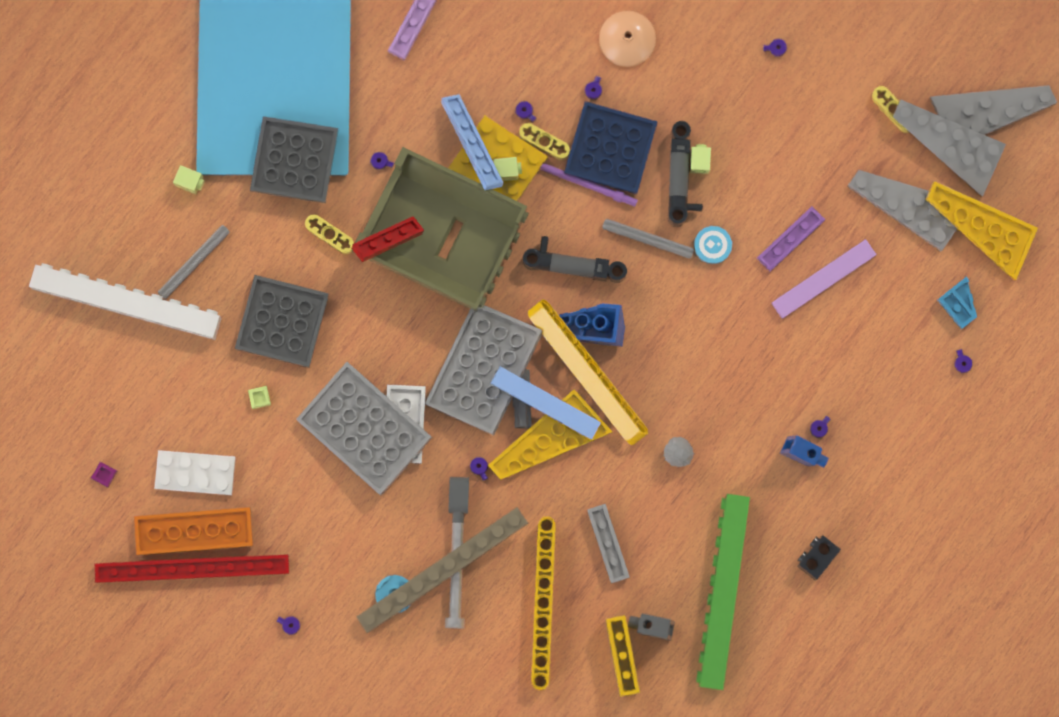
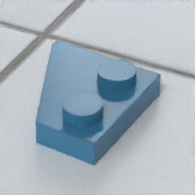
M967 276L937 300L961 330L977 318Z

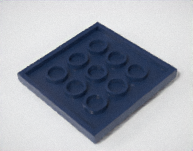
M585 101L564 174L637 195L658 121Z

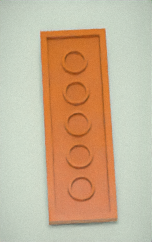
M251 507L134 516L136 555L253 546Z

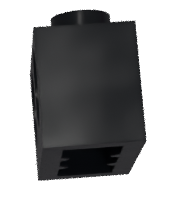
M824 535L820 536V538L816 536L810 543L812 548L809 552L806 553L804 551L798 558L800 563L797 567L815 581L818 580L841 550ZM820 544L827 545V554L819 552ZM808 559L816 561L817 566L814 570L807 567Z

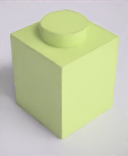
M696 144L695 147L691 148L690 173L709 174L711 148L707 147V145Z
M517 157L494 159V165L502 181L518 180V174H522L521 162L517 163Z
M181 165L173 181L176 187L197 194L198 190L201 191L205 182L201 173Z

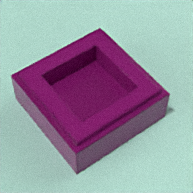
M99 462L91 479L109 488L118 471Z

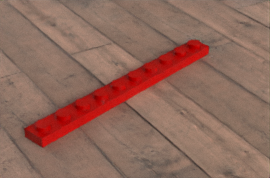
M289 554L94 563L95 583L290 574Z

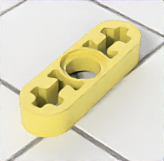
M877 87L872 93L874 103L900 131L904 133L909 132L893 118L894 114H891L888 109L893 104L898 106L899 100L886 87ZM877 92H884V98L886 99V101H888L889 98L891 99V101L887 103L886 107L883 105L886 101L883 98L878 99Z
M530 123L523 124L520 127L519 135L523 141L558 160H564L569 156L570 148L566 142ZM530 128L531 133L535 136L537 132L540 133L536 138V142L533 141L534 137L531 135L525 137L523 130ZM541 137H548L550 144L545 147L541 146L539 140ZM553 141L557 142L555 143L557 148L565 147L564 151L566 153L558 155V150L555 148L550 151L549 149L552 147Z
M318 215L307 217L305 225L309 232L343 254L352 252L351 247L354 242L351 237ZM311 220H312V221L318 220L317 223H318V225L321 226V227H323V224L326 225V226L322 229L321 234L318 233V232L320 231L319 228H317V227H315V226H314L313 228H310V227H311V224H310V221H311ZM332 229L335 231V237L330 240L326 239L324 236L325 232ZM339 235H341V241H349V249H342V244L337 241Z

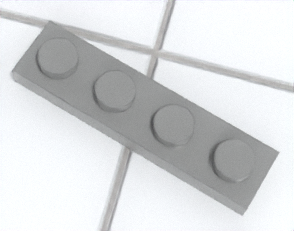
M606 504L588 509L587 512L611 584L630 578Z

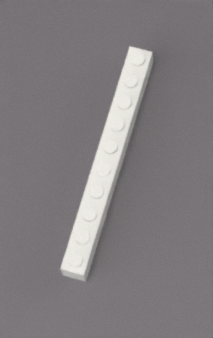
M48 264L35 265L29 287L33 290L209 339H216L222 319L217 315V311L207 309L206 312L199 310L200 307L188 304V307L183 306L178 300L170 299V301L162 300L163 297L160 295L152 294L147 296L144 295L142 290L133 289V291L126 290V286L120 284L111 286L107 284L108 281L98 278L96 281L89 279V276L78 273V276H75L66 269L60 268V271L53 270V266Z

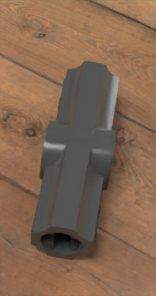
M525 369L522 379L530 383V371ZM512 397L515 428H530L532 424L531 406Z

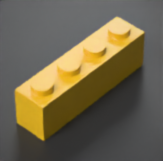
M626 616L605 619L619 695L625 696L640 693Z

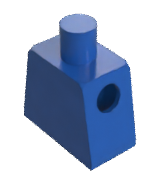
M798 435L787 436L780 454L806 466H815L817 464L824 468L828 462V457L821 454V447Z

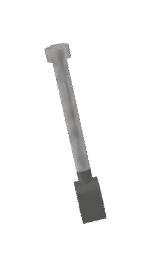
M450 477L449 513H453L451 552L463 544L464 514H468L469 477ZM462 570L450 577L449 618H445V628L462 629L465 625V618H461Z

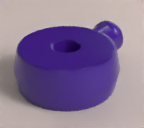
M775 39L770 45H763V51H770L772 55L778 57L786 53L787 45L784 40Z
M599 76L595 77L594 82H590L585 86L584 92L589 99H597L602 94V87L599 84L601 77Z
M522 101L517 104L515 112L519 118H529L531 122L536 120V117L532 114L533 107L529 102Z
M376 152L371 156L370 163L375 169L381 170L386 166L391 168L394 166V162L388 161L387 155L383 152Z
M962 349L957 350L958 357L954 363L955 368L961 373H967L972 368V360L963 354Z
M825 416L823 420L812 422L810 425L811 434L816 438L824 437L828 432L827 423L831 419Z
M482 457L474 458L470 463V470L475 475H480L482 481L488 479L485 473L488 469L487 461Z
M279 616L276 621L282 624L283 631L289 635L296 634L300 630V621L296 617L289 616L284 619ZM290 623H293L292 628L289 627Z

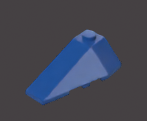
M602 303L595 307L559 314L579 342L623 347L625 323L622 305Z

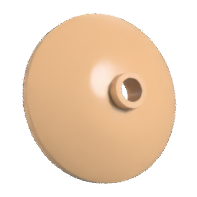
M622 11L610 16L604 22L599 35L600 48L605 57L612 63L623 67L637 66L646 61L652 54L656 42L655 31L650 21L643 15L633 11ZM630 33L631 38H626L624 35Z

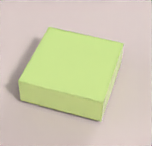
M267 386L248 390L252 409L271 405Z

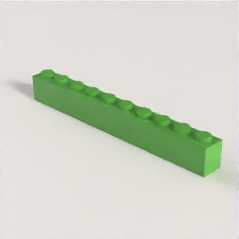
M726 494L725 498L721 500L720 509L724 511L723 517H719L718 528L721 529L720 536H716L715 547L718 548V553L714 555L712 567H716L715 575L711 574L710 586H713L712 594H708L707 605H710L709 613L705 614L704 624L707 625V632H703L701 644H705L704 652L700 651L699 663H702L701 671H697L696 677L699 687L717 690L724 689L750 497Z

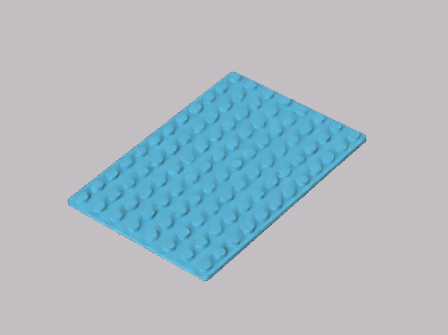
M200 0L196 172L202 175H253L262 119L265 116L338 128L331 176L348 175L351 0Z

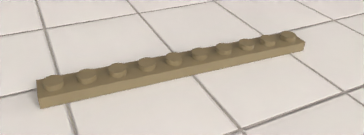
M516 507L358 615L357 619L367 633L371 632L529 523L518 507Z

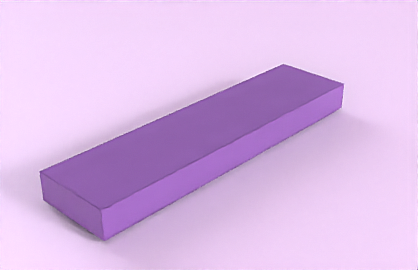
M812 206L764 250L757 259L770 272L818 228L825 219Z

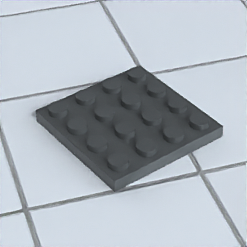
M263 116L250 191L326 204L339 129Z
M254 275L235 349L310 368L329 293Z

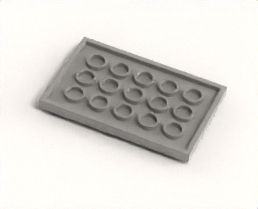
M485 305L482 309L479 308L477 312L470 309L425 405L494 435L513 396L490 383L500 366L522 378L542 336V330Z
M348 362L342 366L296 419L381 496L433 438Z

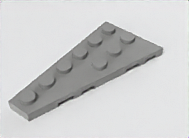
M1050 86L930 97L937 115L983 135L1057 103Z
M900 99L893 118L983 197L1006 144Z

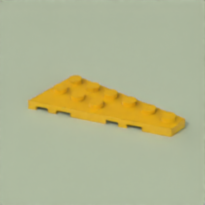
M934 181L926 200L1014 281L1017 280L1038 228Z
M574 389L562 401L601 422L592 439L583 436L545 414L496 457L488 467L502 480L612 433V430Z

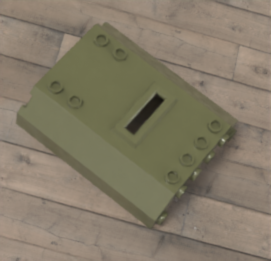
M402 147L394 163L395 169L363 233H359L355 243L414 216L424 229L422 235L369 260L477 312L479 308L482 309L484 307L487 294L491 295L496 285L493 282L496 276L500 277L504 269L501 266L504 259L508 261L512 253L510 249L512 243L516 244L521 233L518 232L522 223H525L529 215L527 206L492 189L484 190L482 184ZM458 220L464 224L447 258L444 259L438 255L455 221Z

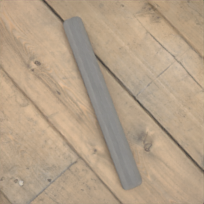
M609 219L604 220L603 229L686 258H691L694 249Z
M221 225L158 291L159 295L166 299L230 231L224 225Z

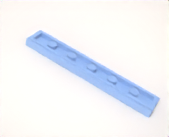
M460 95L443 97L441 103L484 190L502 187L503 181Z
M501 366L490 383L589 439L593 438L601 423Z

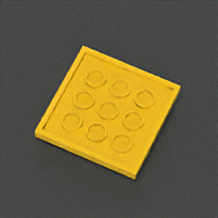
M484 115L476 129L493 163L494 159L517 157V163L521 162L522 174H518V180L503 181L502 187L492 190L518 202L548 157ZM462 147L448 169L481 184Z

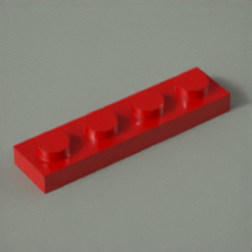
M412 216L354 243L351 249L361 262H365L422 235L424 229Z

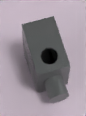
M642 613L640 618L630 616L628 627L638 629L637 633L669 641L672 639L675 625L673 620ZM648 622L652 623L650 629L646 628Z

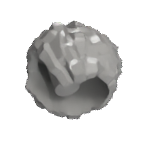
M673 437L665 446L663 456L670 463V466L683 467L691 463L694 456L693 447L689 444L688 440L682 437Z

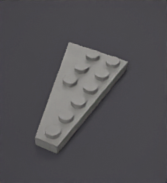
M858 170L847 186L939 251L943 250L957 230L949 220L926 200L929 193L928 190Z

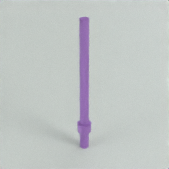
M545 163L540 167L542 171L614 198L613 200L616 202H624L634 207L637 204V199L624 195L622 191H614L594 182L564 174L563 170Z

